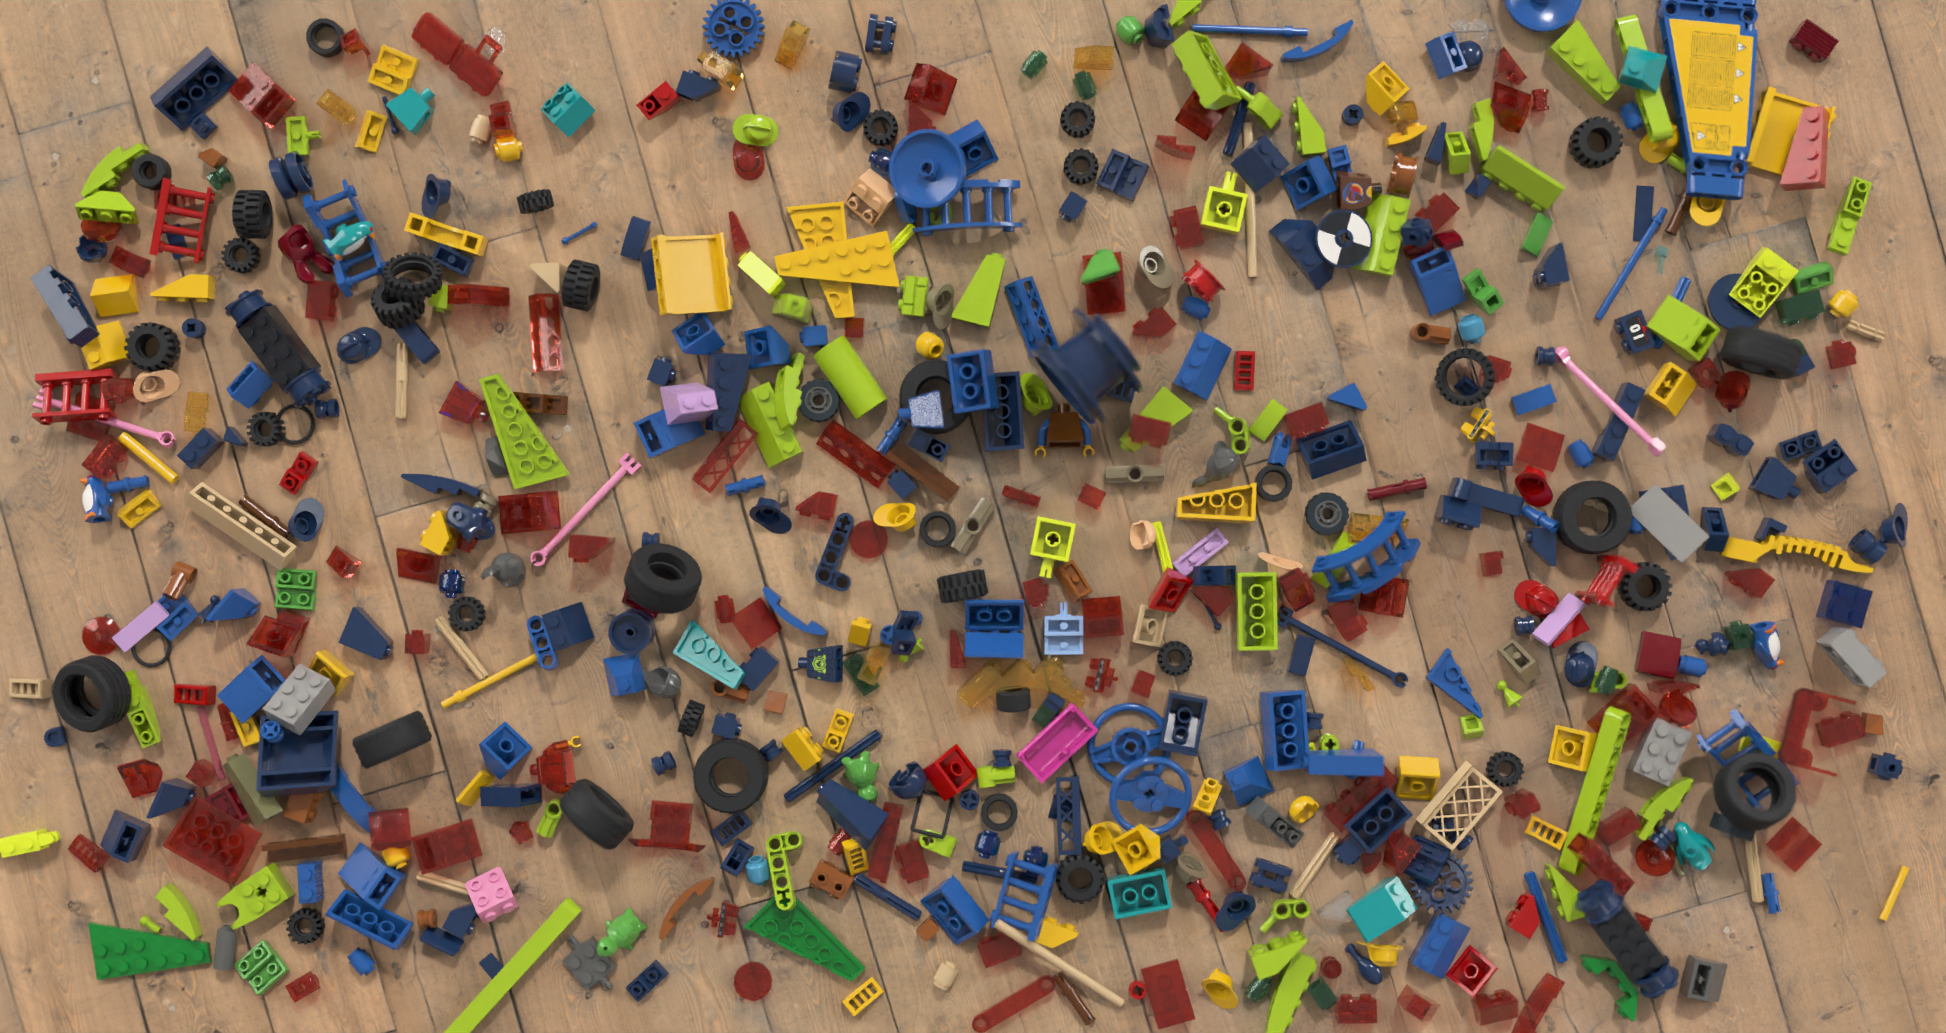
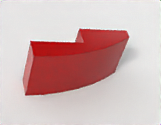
M304 451L299 452L291 468L286 470L279 486L296 495L319 461Z
M1580 613L1577 614L1550 644L1553 649L1590 630Z

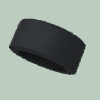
M322 18L313 21L308 27L306 41L309 47L318 55L333 57L344 49L346 35L343 28L335 21ZM323 27L333 28L337 34L335 44L328 49L320 48L315 41L317 32Z
M1278 465L1264 467L1255 477V483H1257L1256 492L1266 501L1276 502L1283 500L1292 489L1293 481L1290 473ZM1277 472L1284 478L1285 485L1279 494H1268L1263 489L1262 480L1266 474Z
M933 511L922 519L919 532L926 544L932 547H942L948 545L953 540L956 534V525L949 514L943 511ZM942 518L948 523L949 533L944 539L933 540L928 536L926 527L931 519Z
M997 793L989 796L984 801L981 816L988 828L994 831H1004L1014 825L1018 810L1016 803L1011 797L1006 794ZM996 801L1007 803L1011 810L1009 819L1001 824L993 822L988 815L990 805Z

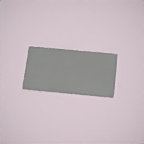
M1656 484L1631 506L1632 515L1680 562H1683L1709 538V535Z

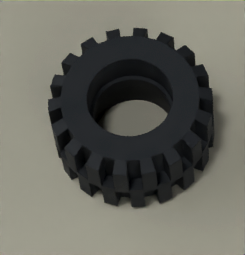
M1600 116L1587 119L1573 130L1574 133L1570 135L1569 139L1571 142L1569 147H1572L1570 154L1576 156L1574 160L1576 162L1580 161L1581 166L1588 165L1587 168H1600L1610 163L1620 154V147L1623 146V142L1620 141L1623 138V134L1618 132L1621 130L1620 127H1615L1613 120L1608 122L1607 117L1601 119ZM1590 132L1598 133L1604 139L1605 147L1602 153L1594 152L1589 148L1587 136Z
M238 190L235 194L232 205V220L235 231L240 238L266 239L269 236L273 224V208L266 191Z
M576 259L572 260L569 264L561 291L562 303L565 307L586 312L592 308L600 285V269L597 264Z
M394 278L403 283H414V281L412 282L409 278ZM380 283L378 288L374 289L373 295L370 298L371 306L382 325L388 326L391 329L394 327L395 329L406 328L409 324H414L415 320L421 318L420 314H423L425 311L424 300L421 301L418 298L417 302H413V299L407 302L404 301V298L402 300H398L397 296L393 298L391 294L386 292L384 283Z
M151 322L141 323V326L136 325L133 327L135 331H129L128 335L130 337L125 339V342H128V344L124 346V350L128 351L126 357L131 359L130 363L132 365H136L139 369L155 372L168 370V366L172 367L175 364L173 361L178 360L177 352H181V348H178L180 340L175 339L178 336L172 332V329ZM155 336L159 340L160 349L155 357L150 358L146 353V343Z
M1648 562L1634 563L1639 566L1636 572L1624 574L1621 581L1617 584L1620 585V589L1617 590L1618 594L1622 595L1620 597L1621 600L1625 601L1628 607H1632L1635 610L1654 611L1655 608H1661L1663 606L1662 603H1667V596H1671L1672 593L1669 591V588H1672V584L1669 583L1671 577L1666 575L1667 571L1661 569V566ZM1643 575L1649 576L1653 582V590L1646 598L1640 597L1636 591V583Z
M982 569L941 576L937 579L942 603L957 602L988 594L985 572Z
M1082 852V855H1067L1064 860H1061L1056 875V883L1059 892L1064 895V898L1071 900L1072 903L1079 902V904H1084L1085 901L1089 903L1092 901L1091 899H1096L1099 892H1102L1105 883L1104 872L1099 861L1090 854L1086 855L1085 852ZM1082 867L1090 871L1092 878L1086 887L1076 888L1070 884L1069 874L1075 868Z

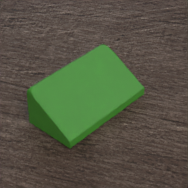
M1539 212L1536 213L1520 249L1538 257L1554 221Z
M1824 261L1799 269L1798 273L1791 280L1795 294L1799 295L1833 284L1832 266Z

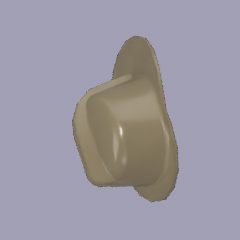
M1156 246L1144 247L1139 254L1137 262L1138 272L1157 288L1165 289L1170 287L1174 281V273L1163 253Z
M945 284L941 287L930 286L926 297V306L933 312V322L938 329L946 328L952 320L954 289L950 284Z
M1180 852L1181 855L1177 856L1175 871L1183 879L1184 883L1195 882L1199 878H1208L1205 864L1199 857L1189 852Z

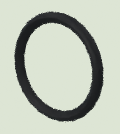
M294 404L285 406L277 415L281 416L286 410L296 407ZM304 406L298 409L306 412L310 418L311 427L309 433L303 439L296 441L281 436L283 441L288 444H301L307 441L314 432V417Z
M157 627L152 631L162 634L167 642V652L162 660L156 663L144 662L138 657L135 645L131 647L133 657L138 663L146 667L162 665L171 653V641Z

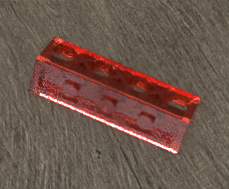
M537 293L529 295L534 372L564 370L558 294ZM545 298H552L553 306L550 310L545 306ZM549 316L554 320L552 329L547 325ZM550 336L555 339V346L553 348L548 344ZM551 355L557 359V366H550L549 358Z
M739 418L733 425L732 430L727 432L691 477L692 480L711 493L756 438L758 433ZM745 427L752 435L748 440L740 441L739 433ZM738 444L739 452L736 455L728 456V446ZM726 459V468L716 471V461ZM714 474V483L709 488L701 480L705 475Z
M834 419L825 428L816 443L877 489L895 466L893 462ZM824 438L830 439L833 445H828L824 442ZM840 450H845L849 457L842 455ZM856 461H860L864 468L857 466ZM871 472H875L877 475H879L881 477L880 480L878 481L874 477H872Z
M888 801L884 802L883 810L889 813L884 826L877 834L868 877L880 879L881 883H886L904 806Z

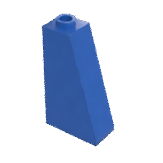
M1372 748L1304 751V757L1301 759L1302 768L1308 774L1384 776V756Z

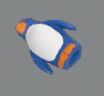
M94 474L80 479L79 482L86 487L82 495L86 514L85 522L102 523L111 521L108 507L112 506L113 497L109 495L102 480Z
M1762 621L1750 624V630L1754 634V638L1750 640V648L1754 650L1759 660L1770 670L1784 665L1785 661L1781 660L1778 656L1781 646L1776 623Z

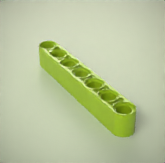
M1635 14L1614 20L1615 31L1624 59L1628 46L1647 50L1640 24ZM1659 86L1656 93L1633 87L1651 143L1673 138V129Z

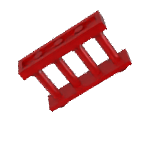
M163 178L150 255L159 256V252L163 253L165 251L195 257L194 264H199V260L203 261L205 250L201 248L209 204H213L215 199V193H212V188L207 187V193L175 187L171 179ZM179 195L205 201L203 212L172 206V204L168 203L169 196ZM171 213L200 219V231L168 225L165 222L166 215ZM168 232L198 238L196 250L165 244L164 241H161L162 234Z
M112 368L35 374V382L44 388L42 413H32V417L41 425L85 420L108 421L109 419L117 418V414L108 408L109 385L119 382V375ZM92 384H101L100 409H89L90 386ZM81 385V409L70 411L71 388ZM54 387H63L62 409L60 412H51L52 389Z
M1600 555L1596 561L1601 564V569L1587 591L1577 590L1575 594L1580 596L1579 599L1587 605L1591 603L1604 608L1606 606L1613 607L1615 603L1610 601L1609 597L1622 576L1627 573H1635L1639 566L1623 556Z

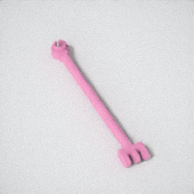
M1564 346L1557 347L1555 349V360L1563 366L1565 365L1648 445L1647 450L1652 455L1659 457L1665 449V445L1657 437L1653 439L1582 372L1570 360V353Z
M41 388L39 393L43 395L44 389ZM37 395L35 399L42 403L34 402L32 406L42 410L43 396ZM51 399V406L62 409V402ZM70 404V411L81 409ZM114 418L108 421H99L155 439L165 448L172 447L176 442L175 436L170 431L155 432ZM167 439H171L169 443H165Z
M627 452L618 461L622 467L543 549L531 554L530 560L532 563L537 561L536 557L538 555L543 557L541 562L534 564L535 566H542L546 563L548 554L627 472L633 475L642 466L640 463H637L632 467V464L636 461L634 457L627 462L626 460L630 457V454Z

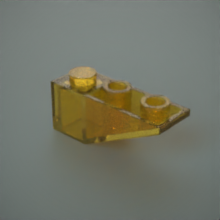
M1351 512L1347 525L1348 542L1359 543L1377 528L1384 516ZM1403 519L1400 524L1404 533H1406L1409 519ZM1396 532L1389 539L1397 538Z

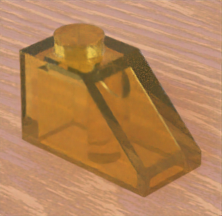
M1093 45L1075 48L1074 68L1112 70L1114 46Z
M327 89L316 103L345 125L350 123L356 116L357 109L330 89Z
M873 642L857 678L875 686L892 649Z

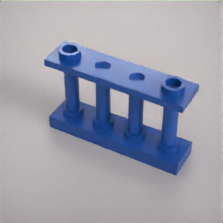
M1014 851L1006 859L1005 865L1008 867L996 910H993L990 916V921H992L991 928H995V922L1000 919L1010 926L1025 930L1028 934L1027 940L1035 942L1039 939L1059 865L1050 863L1048 867L1045 866L1043 868L1017 859L1019 851ZM1015 867L1042 875V878H1044L1043 885L1036 886L1012 878ZM1010 885L1036 893L1039 897L1037 904L1032 905L1008 897ZM1008 904L1031 912V915H1034L1032 922L1026 923L1002 915L1004 905Z

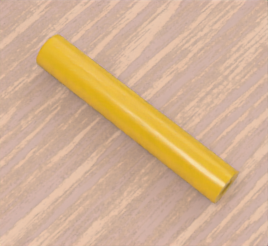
M123 432L119 436V442L170 484L177 481L179 475L131 435Z

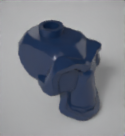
M455 502L446 513V522L459 530L461 536L467 542H471L473 538L476 540H487L495 534V525L490 517H486L488 510L483 507L471 508L460 502Z

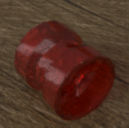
M1326 956L1321 960L1320 968L1326 977L1335 979L1340 976L1342 966L1335 957Z

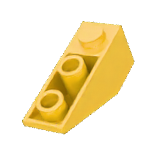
M189 274L150 293V296L156 297L157 301L169 302V299L173 298L176 299V302H188L189 299H195L197 303H207L208 300H215V277L211 275Z

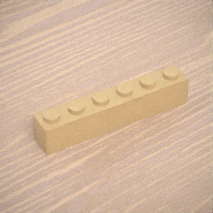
M203 482L189 492L186 507L280 571L293 560L296 545Z

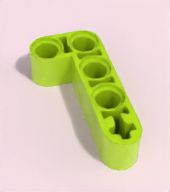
M796 831L772 835L766 841L776 904L784 911L793 910L796 906L795 891L787 853L801 849L804 845V837ZM797 835L799 842L797 845L792 846L790 839L792 836ZM778 839L780 847L773 850L771 844L774 840ZM782 858L784 865L777 869L775 862L777 859ZM785 877L787 885L780 888L778 882L781 878ZM789 891V893H785L786 898L790 899V902L787 904L788 906L786 907V905L782 904V902L785 901V895L782 893L780 894V892Z

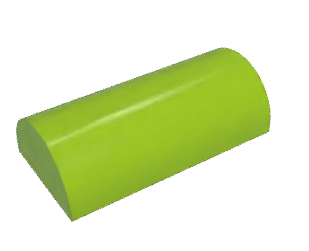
M845 335L830 342L813 356L857 420L888 400V397Z

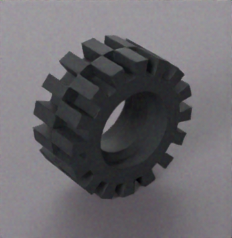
M1079 101L1070 102L1068 106L1066 105L1060 118L1063 131L1068 136H1073V138L1087 136L1095 124L1094 110L1091 109V106L1089 104L1086 105L1083 101L1082 103ZM1076 112L1082 113L1085 117V123L1079 127L1072 125L1070 121L1071 115Z
M884 109L880 111L874 110L875 112H870L869 116L865 118L863 123L864 134L869 142L874 143L876 146L889 145L898 134L897 120L889 111H884ZM877 121H885L888 124V131L885 134L878 135L874 132L873 126Z
M1074 149L1065 158V176L1070 182L1076 183V185L1090 183L1098 172V159L1088 149ZM1080 159L1085 160L1089 166L1087 172L1083 174L1077 173L1073 168L1074 163Z
M549 189L530 191L516 198L521 214L537 213L554 206L551 190Z
M239 237L233 238V241H227L228 245L224 244L223 248H225V251L221 252L224 257L221 258L222 261H225L224 265L229 267L228 269L244 274L252 272V268H257L256 263H260L258 257H261V254L258 253L260 250L254 242ZM240 248H244L248 253L246 261L238 263L234 257L235 252Z
M258 412L256 415L251 416L253 419L248 420L251 425L246 427V429H250L247 435L252 436L249 439L254 441L253 444L261 447L273 446L283 440L281 436H285V433L282 430H286V426L282 427V424L285 422L284 420H279L281 416L276 415V413ZM264 422H268L271 426V433L267 437L261 431Z
M461 597L450 605L449 608L451 609L448 611L450 617L448 619L452 621L451 625L455 626L457 630L464 632L475 630L483 624L482 621L486 618L484 617V614H486V610L483 609L484 605L480 603L479 599L476 600L475 597ZM465 606L472 608L474 612V617L470 621H464L460 616V611Z
M1169 641L1159 649L1157 655L1159 667L1168 675H1183L1192 666V652L1184 643ZM1172 651H1178L1182 654V662L1177 666L1170 665L1168 662V655Z
M690 699L677 731L693 737L702 718L705 705Z
M1500 751V753H1494L1495 755L1490 757V761H1487V776L1493 783L1502 787H1512L1513 784H1518L1517 781L1523 778L1521 774H1524V770H1522L1524 765L1521 763V759L1510 752ZM1502 762H1509L1512 766V772L1508 776H1501L1498 773V766Z
M307 907L306 909L302 908L289 917L290 920L286 924L289 926L286 928V931H290L288 936L293 937V942L298 941L297 944L304 943L305 945L317 940L323 934L324 930L322 929L325 928V924H323L325 920L324 918L321 919L320 916L322 914L320 912L316 913V909L311 910L310 907ZM302 919L311 921L312 930L310 933H304L300 930L299 923Z

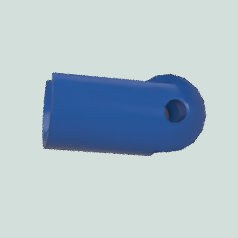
M1283 432L1275 435L1267 463L1281 467L1286 466L1292 444V438L1289 434L1285 435V437Z

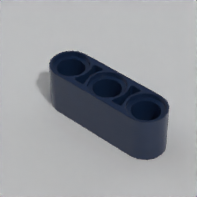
M416 321L414 324H409L406 328H393L425 365L440 353L438 347Z

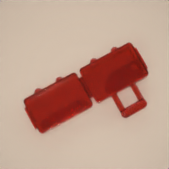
M426 12L421 16L411 35L420 44V48H425L434 56L435 60L441 61L444 65H450L449 69L457 75L459 80H463L471 86L472 91L478 92L482 96H489L503 74L502 70L493 64L502 50V46L491 36L484 35L477 49H475L470 44H464L462 37L431 12ZM486 43L495 50L489 60L480 53Z

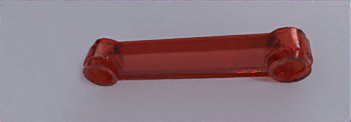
M1190 809L1186 814L1187 823L1230 887L1235 891L1243 890L1246 886V878L1201 811ZM1198 813L1199 820L1191 822L1189 820L1190 815ZM1236 877L1242 878V883L1239 886L1233 885V880Z
M1043 975L992 1005L973 1018V1029L978 1033L986 1032L1051 993L1055 989V980L1050 975ZM1045 980L1052 982L1049 988H1044L1041 984ZM977 1020H984L986 1025L978 1027L975 1023Z

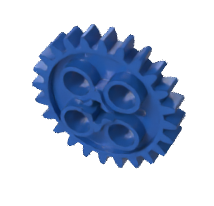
M717 0V6L711 4L713 10H706L709 17H703L707 24L702 25L704 30H708L703 35L704 37H710L706 42L707 44H712L711 49L714 51L718 48V55L724 52L725 58L732 54L733 59H736L737 54L743 58V52L745 51L751 55L750 48L757 50L755 43H762L758 37H764V33L760 30L765 29V25L760 24L764 21L763 17H758L761 14L760 9L754 11L757 7L756 4L750 5V0L745 2L743 0H724V2ZM729 10L735 11L734 16L731 18L725 17L726 12ZM719 18L724 19L732 26L736 24L739 30L749 33V35L745 36L735 28L731 30L730 26L724 22L719 21ZM749 19L752 21L749 27L742 26L744 20ZM719 27H725L723 34H716V30ZM736 36L742 37V41L739 44L733 43V39Z

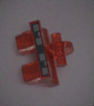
M1091 658L1089 668L1097 670L1096 677L1087 676L1085 686L1093 689V692L1103 693L1105 686L1111 687L1112 680L1118 681L1119 677L1113 676L1115 668L1110 667L1111 659Z
M724 899L720 915L719 908L717 907L713 908V914H707V919L712 920L711 927L716 928L717 921H719L717 934L719 938H723L725 935L736 934L737 924L728 923L727 918L728 916L738 917L739 906L731 904L730 900Z

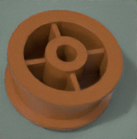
M1401 152L1395 155L1387 192L1391 193L1390 195H1393L1395 192L1405 194L1409 198L1416 174L1417 155L1415 158L1402 156Z

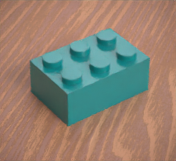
M1163 866L1137 871L1132 875L1126 873L1106 877L1115 919L1172 908Z

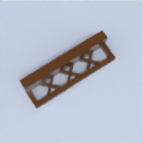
M899 441L886 454L888 458L947 502H949L959 488L958 485Z
M345 833L269 842L262 845V852L268 851L270 863L347 853Z

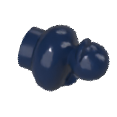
M1713 632L1711 633L1712 638L1710 642L1706 639H1699L1695 643V647L1700 651L1701 655L1707 651L1709 655L1716 657L1720 654L1726 656L1731 641L1726 640L1722 633Z

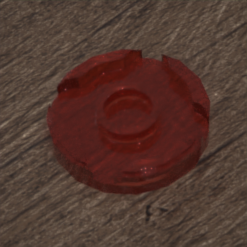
M82 220L81 230L86 239L102 243L116 238L120 230H122V224L119 222Z
M866 520L860 522L853 528L850 534L851 547L857 555L863 558L871 559L877 557L885 551L888 545L887 531L883 526L877 525L875 521Z
M1668 692L1659 700V712L1670 724L1675 723L1677 727H1688L1696 720L1697 709L1688 697L1680 693Z
M751 961L743 964L738 968L734 976L736 992L740 997L750 1001H756L765 997L772 986L770 970L759 962Z

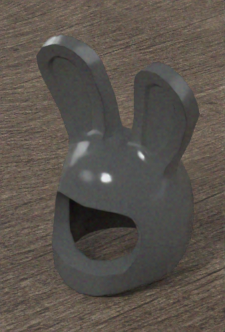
M510 552L501 553L494 558L491 566L487 567L480 577L483 580L492 575L496 581L504 586H517L525 578L526 567L524 561L518 555Z

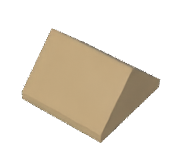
M531 263L529 267L554 291L561 295L567 267L561 263Z
M1139 603L1131 641L1160 647L1168 612L1153 610L1149 608V605Z

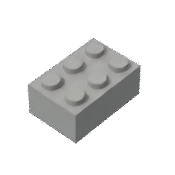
M1832 627L1816 643L1854 685L1870 688L1887 673L1883 668L1884 664L1870 654L1871 650L1867 645L1861 644L1858 641V635L1852 629Z
M298 664L264 706L263 710L270 720L276 721L286 729L301 735L335 693L336 689L329 678Z
M1650 715L1627 769L1669 786L1692 733Z

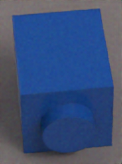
M826 325L802 327L803 332H799L800 343H804L805 348L826 346L828 344Z

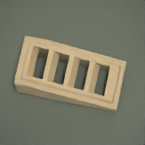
M9 678V697L45 699L52 696L51 679ZM18 683H20V693H18Z

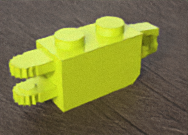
M46 828L0 838L1 857L5 858L50 847L49 844L60 840V833L57 831L47 832Z

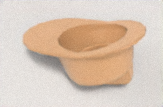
M171 370L142 372L134 382L133 394L141 402H150L167 397L178 390L180 378Z
M1258 553V556L1268 563V572H1276L1277 581L1292 583L1297 570L1303 568V565L1299 562L1283 559L1268 553Z

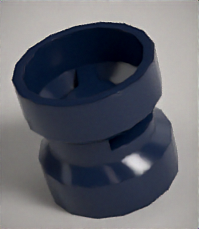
M337 399L315 401L314 408L317 419L339 417L340 410Z
M670 751L664 752L660 757L651 758L652 766L658 776L664 774L668 769L673 770L677 768L675 759Z
M1663 824L1659 828L1660 833L1652 834L1649 838L1664 852L1668 848V842H1675L1678 838Z

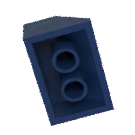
M1351 420L1296 439L1305 468L1312 480L1367 461L1364 444Z
M1386 786L1354 815L1344 827L1371 854L1411 818L1413 814Z

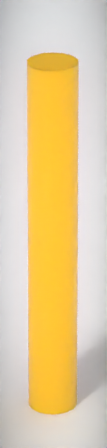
M1901 866L1879 916L1880 919L1887 921L1910 868Z

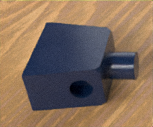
M1775 457L1765 458L1748 487L1751 491L1775 500H1783L1786 495L1796 499L1801 491L1793 485L1797 476Z

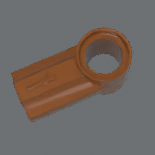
M1419 323L1413 325L1410 329V336L1415 341L1448 345L1451 339V328ZM1418 327L1424 330L1423 337L1417 334Z
M177 561L171 570V577L163 589L162 595L170 600L178 601L186 586L195 579L197 568Z
M715 679L712 682L711 692L714 695L745 704L750 688L739 685L737 690L724 684L725 690L718 692L715 689V684L721 681Z

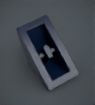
M738 838L720 868L737 877L754 847Z

